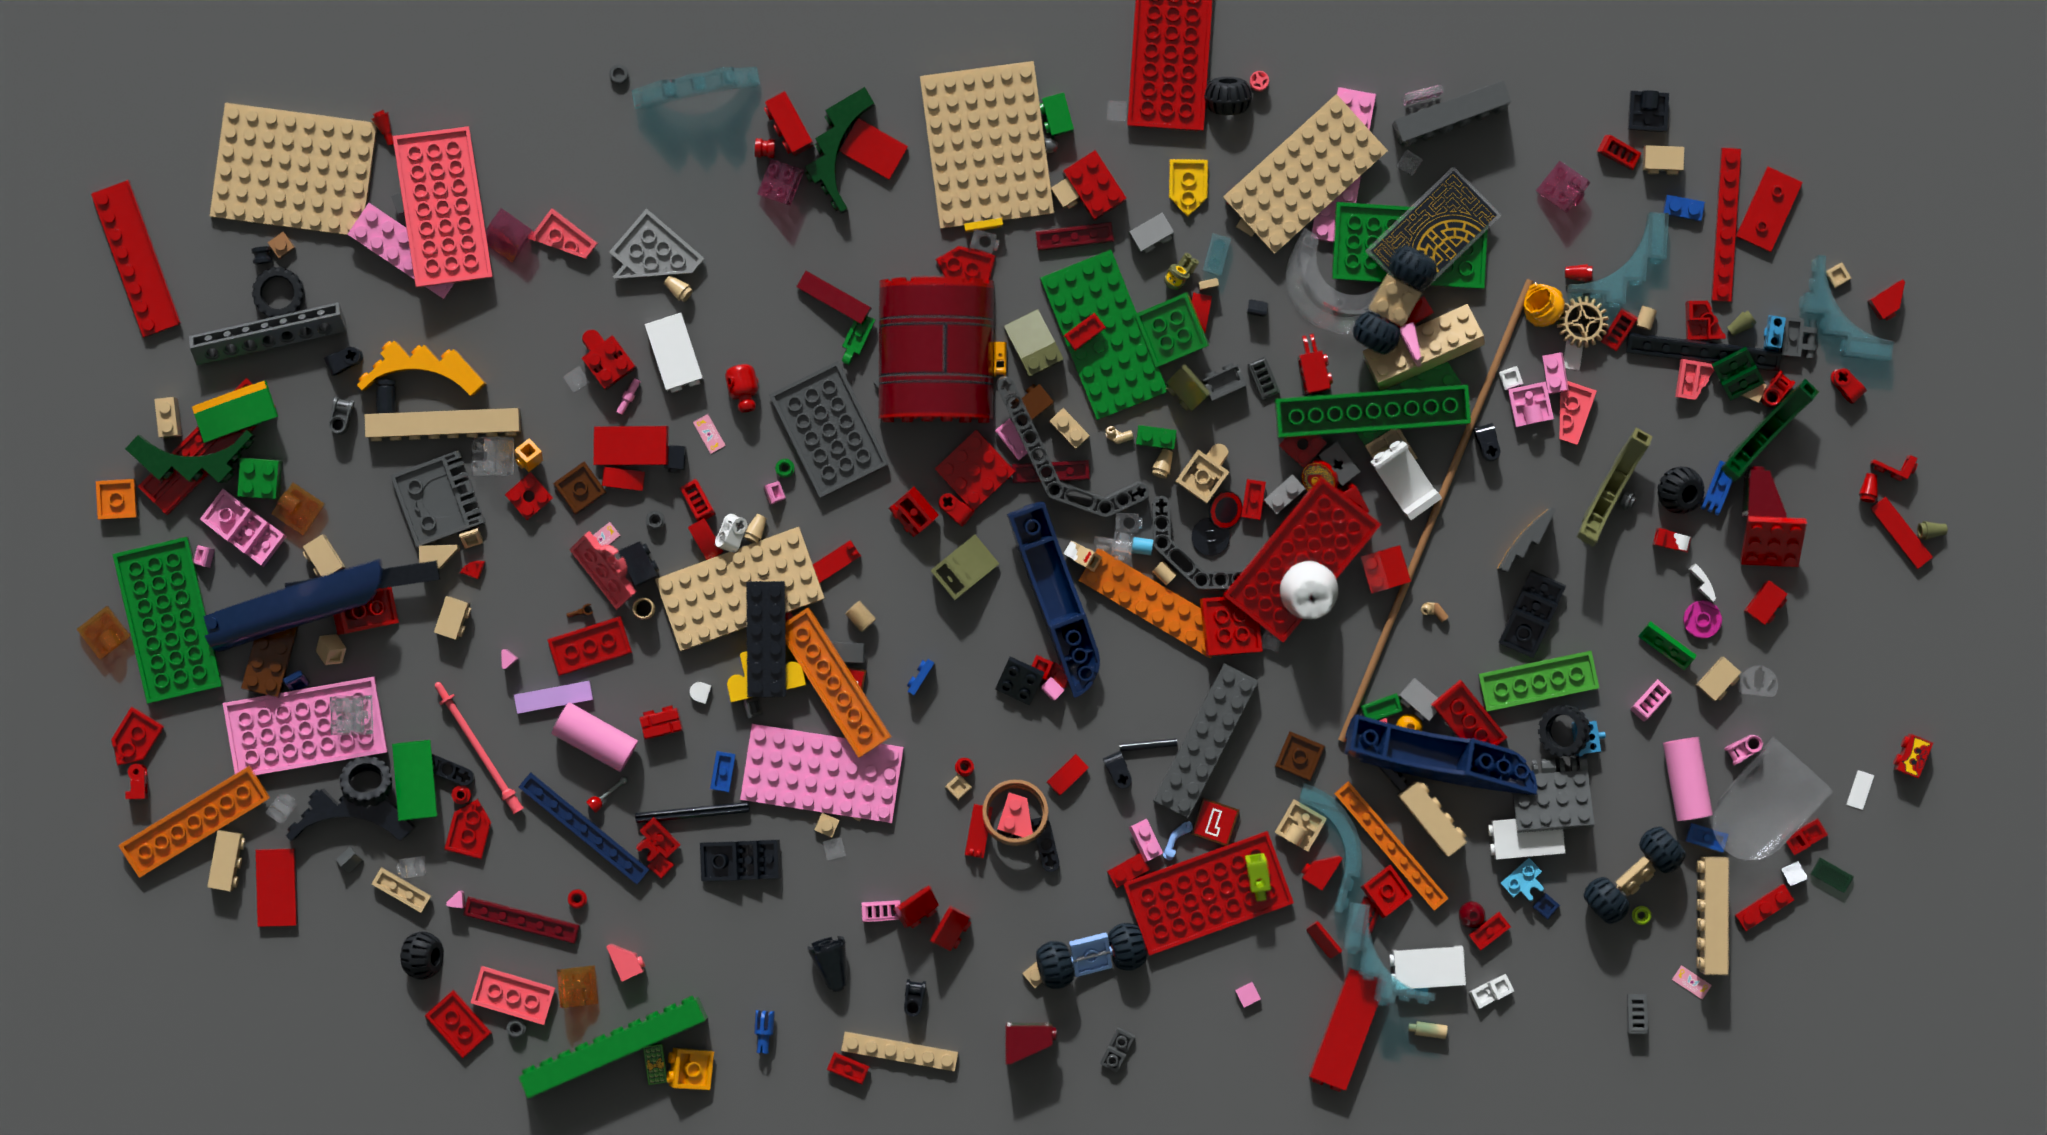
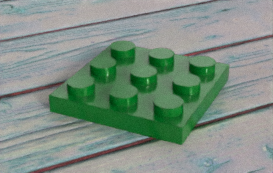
M1188 292L1134 314L1155 367H1160L1209 346Z

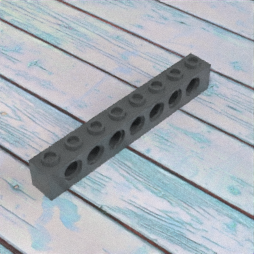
M337 302L189 336V343L196 365L314 338L339 334L346 331V325L340 303Z

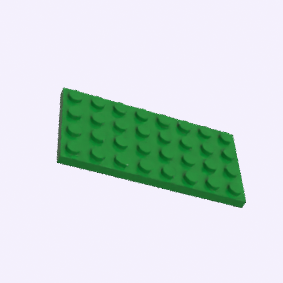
M1336 202L1332 279L1383 282L1387 274L1398 279L1371 250L1415 207ZM1488 224L1435 275L1434 280L1429 286L1484 289Z
M1112 250L1040 278L1063 337L1094 312L1106 327V329L1076 351L1064 337L1097 420L1168 392L1159 367H1155L1134 315L1137 312Z
M189 537L112 554L147 704L223 686L215 650L211 648L205 638V635H208L203 617L206 616V610Z

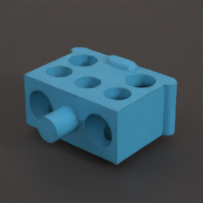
M1768 315L1767 327L1764 330L1765 340L1763 349L1778 350L1782 347L1785 317Z
M1589 721L1590 724L1588 725L1591 727L1589 735H1592V739L1586 742L1585 745L1587 746L1580 750V753L1576 754L1577 756L1601 751L1599 739L1606 738L1605 732H1598L1597 721ZM1572 722L1571 727L1573 733V740L1575 741L1577 737V726L1575 722Z

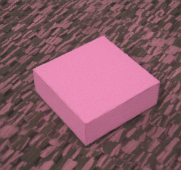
M1253 982L1235 990L1244 1008L1261 999Z

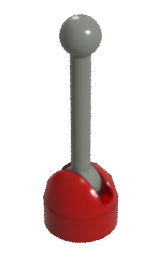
M621 777L620 781L600 798L596 796L589 798L586 801L587 804L597 813L602 807V800L620 785L626 784L627 778Z

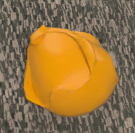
M1534 283L1529 286L1523 304L1526 319L1538 327H1546L1557 322L1562 316L1565 306L1561 291L1544 284Z

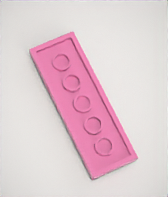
M368 203L348 232V235L414 279L406 227ZM455 283L426 286V288L444 299Z

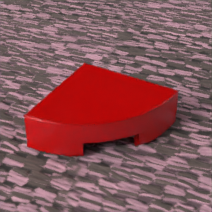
M472 561L465 565L460 573L479 580L485 561Z

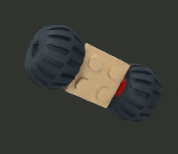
M1410 246L1398 248L1391 257L1389 269L1398 279L1387 274L1368 307L1374 312L1367 311L1361 314L1354 323L1353 337L1355 340L1380 354L1390 353L1399 343L1400 329L1396 324L1404 326L1421 295V292L1413 287L1418 289L1427 287L1434 280L1437 272V264L1432 258Z
M1654 827L1644 833L1639 847L1646 857L1641 858L1616 881L1617 886L1608 878L1601 877L1591 881L1584 892L1585 901L1606 923H1616L1625 917L1630 903L1621 892L1623 891L1627 897L1630 894H1635L1644 881L1647 882L1654 876L1656 870L1652 864L1661 872L1669 873L1678 869L1683 863L1686 855L1684 849L1663 827Z

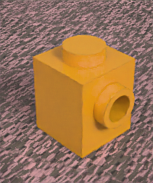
M530 438L515 449V462L521 469L525 468L530 472L543 461L542 451Z

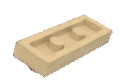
M383 867L380 868L372 882V885L420 913L423 912L431 898V895Z

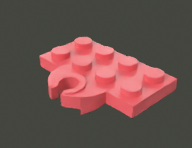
M590 531L584 534L569 549L616 610L637 592L633 584L625 577L627 574L625 559L622 557L617 560L614 555L618 553V550L611 545L605 544L601 546L597 538Z

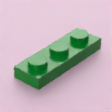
M1651 621L1638 635L1639 638L1683 670L1697 656Z

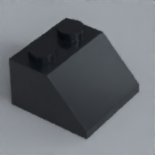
M639 541L618 551L620 557L625 559L627 571L635 586H640L659 576L657 573L659 567L655 560L651 562L648 556L651 552L646 543L642 544Z

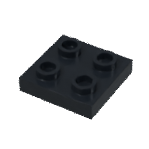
M1652 90L1630 91L1628 130L1667 132L1669 93Z
M1010 656L995 690L1030 705L1045 672Z

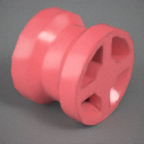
M1264 71L1254 72L1249 81L1251 88L1258 92L1265 90L1269 84V76Z

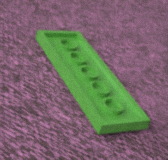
M1592 651L1478 674L1486 711L1599 688Z

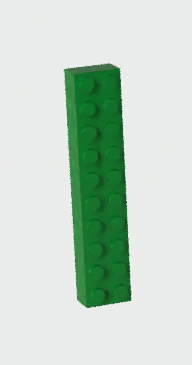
M1468 385L1274 400L1277 438L1471 423Z
M693 995L683 999L681 1001L682 1004L678 1006L673 1003L663 1009L664 1012L660 1014L658 1011L650 1013L644 1021H641L640 1018L628 1024V1028L618 1027L610 1032L611 1035L607 1037L605 1034L594 1038L592 1040L593 1043L589 1045L588 1042L577 1045L573 1052H570V1049L557 1055V1059L547 1058L539 1063L540 1066L536 1068L535 1065L522 1070L519 1080L527 1098L705 1021L708 1017L699 996L696 998Z

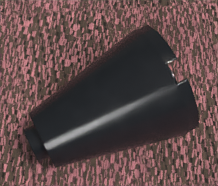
M837 936L838 940H832V937L820 939L811 943L812 948L810 946L807 947L827 988L833 990V992L843 990L847 984L845 939L842 936Z

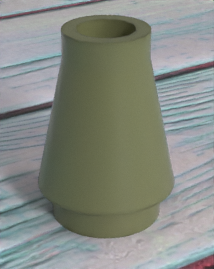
M1747 310L1745 313L1742 312L1727 328L1735 336L1753 328V325L1757 322Z
M1923 521L1917 526L1918 537L1924 540L1947 535L1948 532L1946 524Z

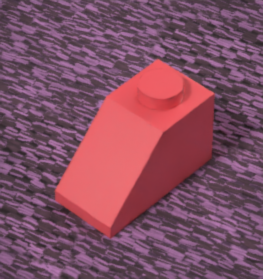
M613 944L606 946L621 981L644 972L643 967L646 965L642 956L638 957L637 953Z

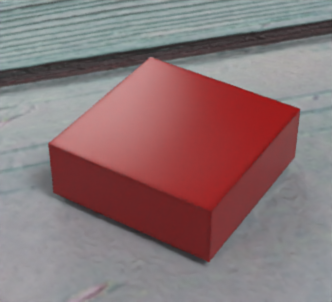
M660 852L647 867L662 879L674 864Z

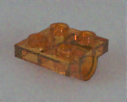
M292 482L288 490L278 500L277 506L271 514L300 534L305 535L325 506V503Z
M109 606L104 607L77 628V631L100 660L131 637Z
M595 965L557 969L560 1008L598 1004Z

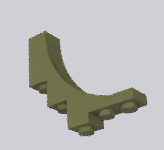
M1637 427L1615 458L1611 470L1600 485L1596 497L1582 519V525L1577 538L1591 546H1594L1615 502L1652 440L1653 436Z

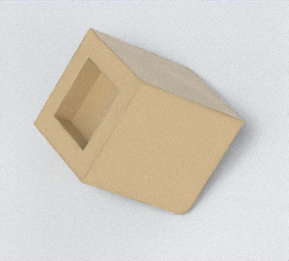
M337 634L319 636L316 652L325 665L343 663L346 647Z

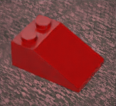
M392 587L377 589L376 595L365 605L334 615L337 635L399 623Z

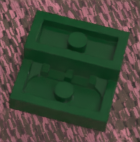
M1747 347L1712 364L1730 401L1765 383Z

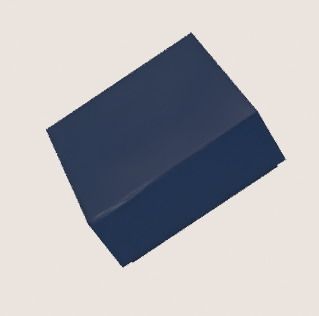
M301 670L284 678L285 684L291 691L300 690L310 684Z
M1544 893L1534 904L1533 908L1548 920L1560 905L1548 894Z

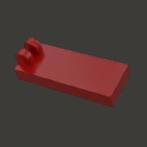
M851 540L813 564L819 583L861 557Z
M974 804L965 855L984 858L988 831L983 821V805ZM989 807V811H988L989 822H990V820H991V814H992V809H993V807Z

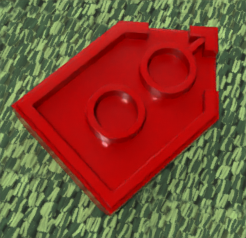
M957 246L935 260L945 277H963L965 281H968L969 278H980L986 283V280L990 279L996 256Z
M131 707L111 739L117 766L144 760L164 726L136 708Z
M478 799L454 812L444 850L482 859L491 820Z

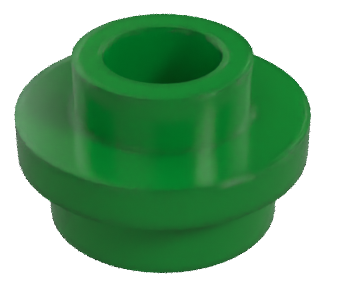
M781 459L777 462L775 470L780 477L788 478L794 473L795 467L791 460ZM783 465H788L789 470L787 472L782 471Z

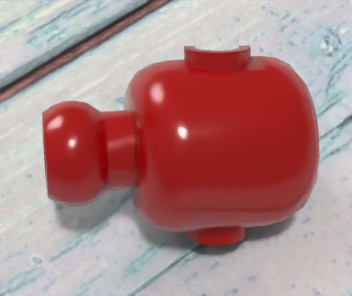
M749 364L730 367L725 373L729 396L732 399L739 400L738 410L741 413L755 410L756 403L752 396L758 392V378L754 368Z

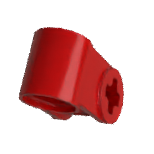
M1836 369L1831 373L1830 379L1832 384L1835 385L1849 403H1855L1867 391L1865 386L1848 369ZM1839 374H1843V375H1844V376L1842 377V379H1843L1842 381H1839V380H1838L1839 377H1840Z
M1780 370L1763 392L1761 397L1762 404L1766 407L1777 405L1790 391L1795 381L1789 380ZM1768 393L1774 394L1775 401L1773 403L1767 400Z
M950 493L943 494L939 498L940 508L962 527L975 513L970 507ZM950 497L952 499V506H943V498L947 499Z

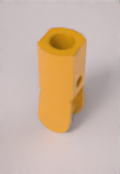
M994 342V377L996 375L1006 376L1007 342ZM996 362H1004V367H996Z

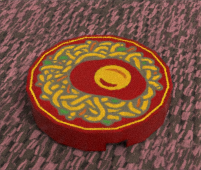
M1315 460L1305 466L1301 477L1305 489L1309 491L1321 476L1337 488L1339 483L1336 471H1333L1329 463L1323 460Z

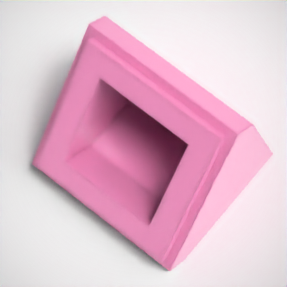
M779 481L763 487L770 505L786 499Z
M198 545L194 563L210 568L215 549Z
M507 649L501 651L503 669H508L519 659Z
M1052 677L1040 687L1052 701H1055L1064 691Z
M463 890L458 891L446 902V905L449 907L465 908Z

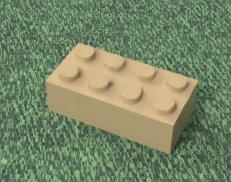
M1414 781L1397 796L1441 851L1449 857L1466 843L1464 840L1466 835L1460 828H1455L1452 825L1454 820L1448 813H1443L1440 810L1442 805L1439 801L1427 794L1430 792L1423 782Z

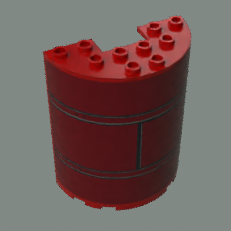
M905 277L892 278L891 281H888V279L880 280L879 419H882V422H894V419H902V422L909 423L917 418H921L923 422H932L933 418H941V422H952L953 418L959 419V423H971V419H978V423H990V419H993L994 281L986 280L985 283L980 278H969L968 281H965L963 277H913L911 281H907Z

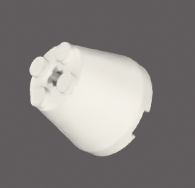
M1305 561L1292 566L1285 574L1280 584V596L1286 609L1294 616L1302 619H1316L1328 613L1334 606L1338 597V585L1335 576L1327 567L1318 562ZM1311 593H1313V601H1310V599H1308Z

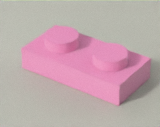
M1559 352L1542 356L1548 393L1554 394L1569 391L1563 353Z
M1147 819L1128 827L1144 862L1163 854Z

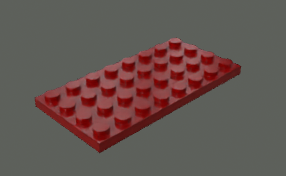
M1212 0L1135 1L1127 126L1204 131L1206 103L1204 95L1207 87Z
M1321 476L1223 595L1284 643L1303 620L1291 614L1282 602L1280 584L1285 574L1292 566L1300 562L1313 561L1327 567L1333 573L1335 579H1337L1381 526V523ZM1311 593V594H1310V597L1308 598V599H1310V601H1313V599H1312L1313 593Z
M1268 831L1123 883L1149 956L1294 903ZM1264 853L1267 860L1271 889L1266 890L1268 899L1256 901L1255 892H1251L1245 856Z

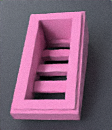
M1412 322L1400 328V335L1413 361L1419 367L1421 366V355L1415 325Z
M1657 679L1630 710L1645 722L1672 692ZM1657 688L1664 695L1661 697L1654 689ZM1651 693L1658 700V702L1651 698L1649 694ZM1645 699L1653 706L1652 708L1644 702Z
M900 900L862 902L863 922L899 920L896 914L892 916L891 905L897 907L901 904ZM883 905H887L888 916H884ZM868 906H872V917H868ZM876 906H879L880 917H876Z

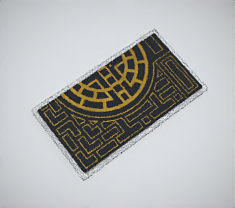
M1453 166L1365 252L1388 275L1398 279L1389 269L1391 257L1398 248L1410 246L1426 254L1436 262L1437 272L1434 280L1431 282L1432 284L1502 215ZM1430 285L1423 289H1418L1416 287L1413 288L1417 289L1422 294Z

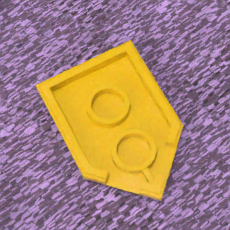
M1170 159L1169 198L1188 217L1207 199L1208 160Z

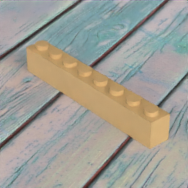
M519 408L365 414V437L371 438V441H382L383 437H390V441L401 440V437L408 436L409 440H420L421 436H428V439H440V435H447V438H459V434H466L467 438L478 437V434L486 433V437H496L497 433H505V436H516V432H521Z

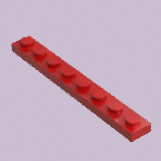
M1721 148L1711 301L1731 302L1741 149Z

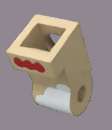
M1070 541L1063 553L1093 572L1102 559V556L1073 541ZM1093 557H1094V562H1093V564L1089 565L1090 562L1092 561Z

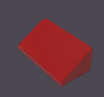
M1315 921L1306 929L1329 958H1333L1342 952V949L1319 921Z

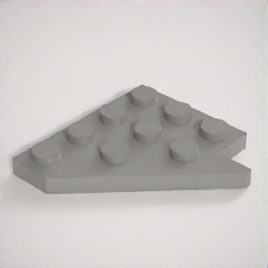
M647 208L609 251L623 264L613 276L615 279L692 274L705 260L704 257Z

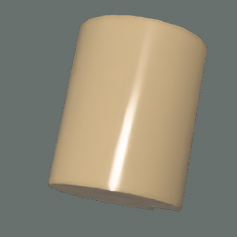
M1642 306L1636 326L1651 330L1657 311Z
M1164 561L1152 571L1166 586L1177 575Z

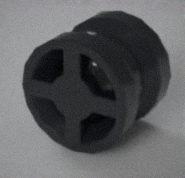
M270 246L251 249L254 254L253 264L272 262V258L269 255L271 251Z

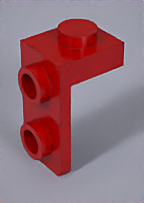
M1908 455L1900 471L1875 459L1871 460L1870 464L1874 466V470L1881 473L1886 471L1891 473L1893 479L1902 481V479H1908L1910 474H1914L1918 466L1916 463L1918 458Z

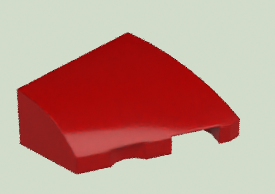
M1708 301L1685 302L1687 340L1726 339V335L1722 332L1718 324L1719 321L1713 314L1712 307Z

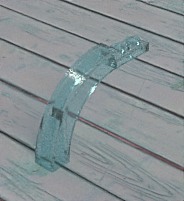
M1303 783L1298 802L1310 805L1324 813L1337 828L1343 842L1345 866L1334 906V911L1342 913L1343 909L1348 907L1349 898H1346L1348 890H1352L1354 880L1351 877H1360L1362 852L1359 836L1350 816L1335 799L1324 791Z

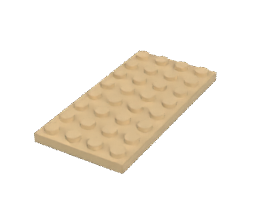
M1336 94L1224 195L1223 199L1271 252L1275 254L1388 150Z
M800 527L760 540L758 543L741 547L735 553L728 552L655 579L680 651L747 628L746 581H785L786 613L825 599Z

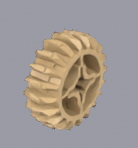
M1580 296L1577 297V303L1573 298L1570 299L1571 306L1565 303L1566 311H1563V317L1561 316L1559 319L1562 323L1557 324V328L1563 327L1564 329L1559 334H1567L1563 340L1567 341L1571 338V346L1577 341V348L1581 347L1582 342L1585 348L1589 347L1588 341L1594 346L1596 344L1594 338L1601 341L1602 338L1599 333L1602 335L1607 333L1602 327H1609V324L1603 323V321L1609 319L1608 316L1602 317L1606 309L1600 311L1598 308L1602 304L1599 303L1595 306L1596 299L1594 298L1588 303V296H1585L1584 302H1582ZM1577 307V318L1568 321L1569 313ZM1583 307L1591 309L1597 317L1587 316ZM1580 317H1583V320L1589 321L1585 324L1586 327H1583L1582 324L1576 323L1579 320H1581ZM1598 323L1595 333L1588 337L1589 325ZM1569 327L1578 328L1582 337L1574 335Z

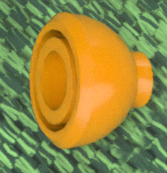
M1405 714L1396 723L1397 726L1418 731L1423 730L1422 721L1414 714Z

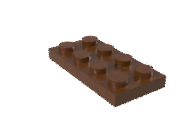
M298 627L253 642L241 689L277 698L280 697Z

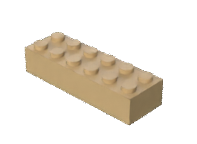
M1468 304L1415 327L1421 355V366H1416L1401 335L1398 345L1390 353L1380 354L1368 348L1363 350V356L1379 391H1383L1485 345V341Z
M1700 856V861H1697L1696 865L1697 872H1700V880H1697L1696 883L1697 891H1700V899L1696 901L1697 911H1700V918L1696 920V928L1700 930V938L1696 939V948L1699 949L1696 967L1703 974H1728L1729 858Z

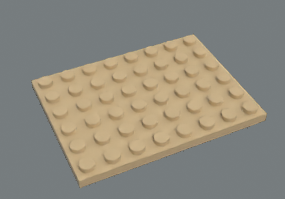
M1034 61L920 76L940 229L964 226L966 223L997 218L1009 220L1054 214Z
M225 103L210 217L348 235V232L367 206L377 134L376 125L373 122Z

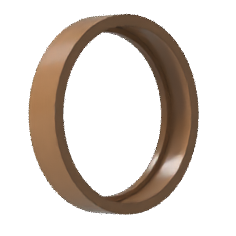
M1004 781L996 785L985 798L983 804L984 825L990 835L1003 844L1011 846L1028 844L1038 838L1046 827L1048 805L1045 796L1035 785L1027 781ZM1013 788L1023 789L1033 794L1040 802L1043 812L1039 828L1031 835L1019 839L1007 838L997 833L992 828L988 817L992 800L999 793Z

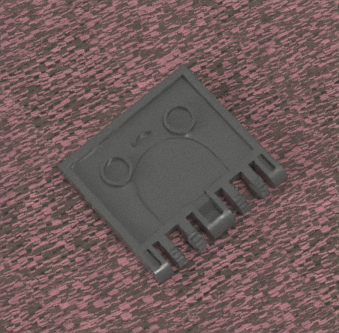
M459 450L390 475L416 547L485 523L483 515L468 519L470 516L481 513V508H475L469 512H466L464 508L465 505L478 501L477 497L464 501L461 500L462 497L475 493L471 481L468 480L457 485L455 484V481L468 477V473L462 472L459 475L452 476L451 470L465 465L464 462L460 461L448 465L449 462L462 458Z
M1578 756L1579 771H1577L1576 758L1571 757V771L1565 772V761L1563 758L1558 759L1560 772H1556L1555 758L1541 759V774H1538L1537 760H1532V769L1537 781V794L1512 793L1517 833L1594 827L1586 756Z

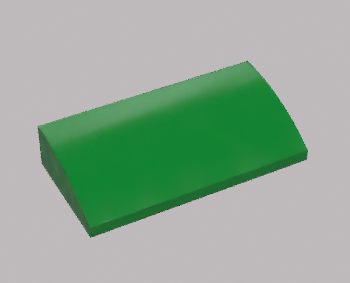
M431 740L392 744L398 820L436 818L437 808Z

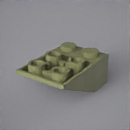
M974 535L930 571L956 600L998 566L999 562L980 539Z

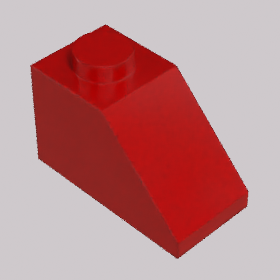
M1903 279L1867 301L1879 320L1885 318L1888 321L1896 316L1895 311L1900 308L1905 285Z
M1337 855L1315 860L1310 864L1306 863L1301 871L1303 873L1302 878L1323 890L1343 858Z

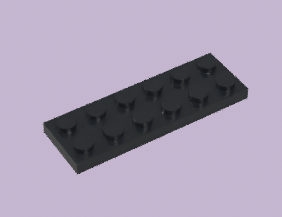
M746 581L747 697H786L785 581Z

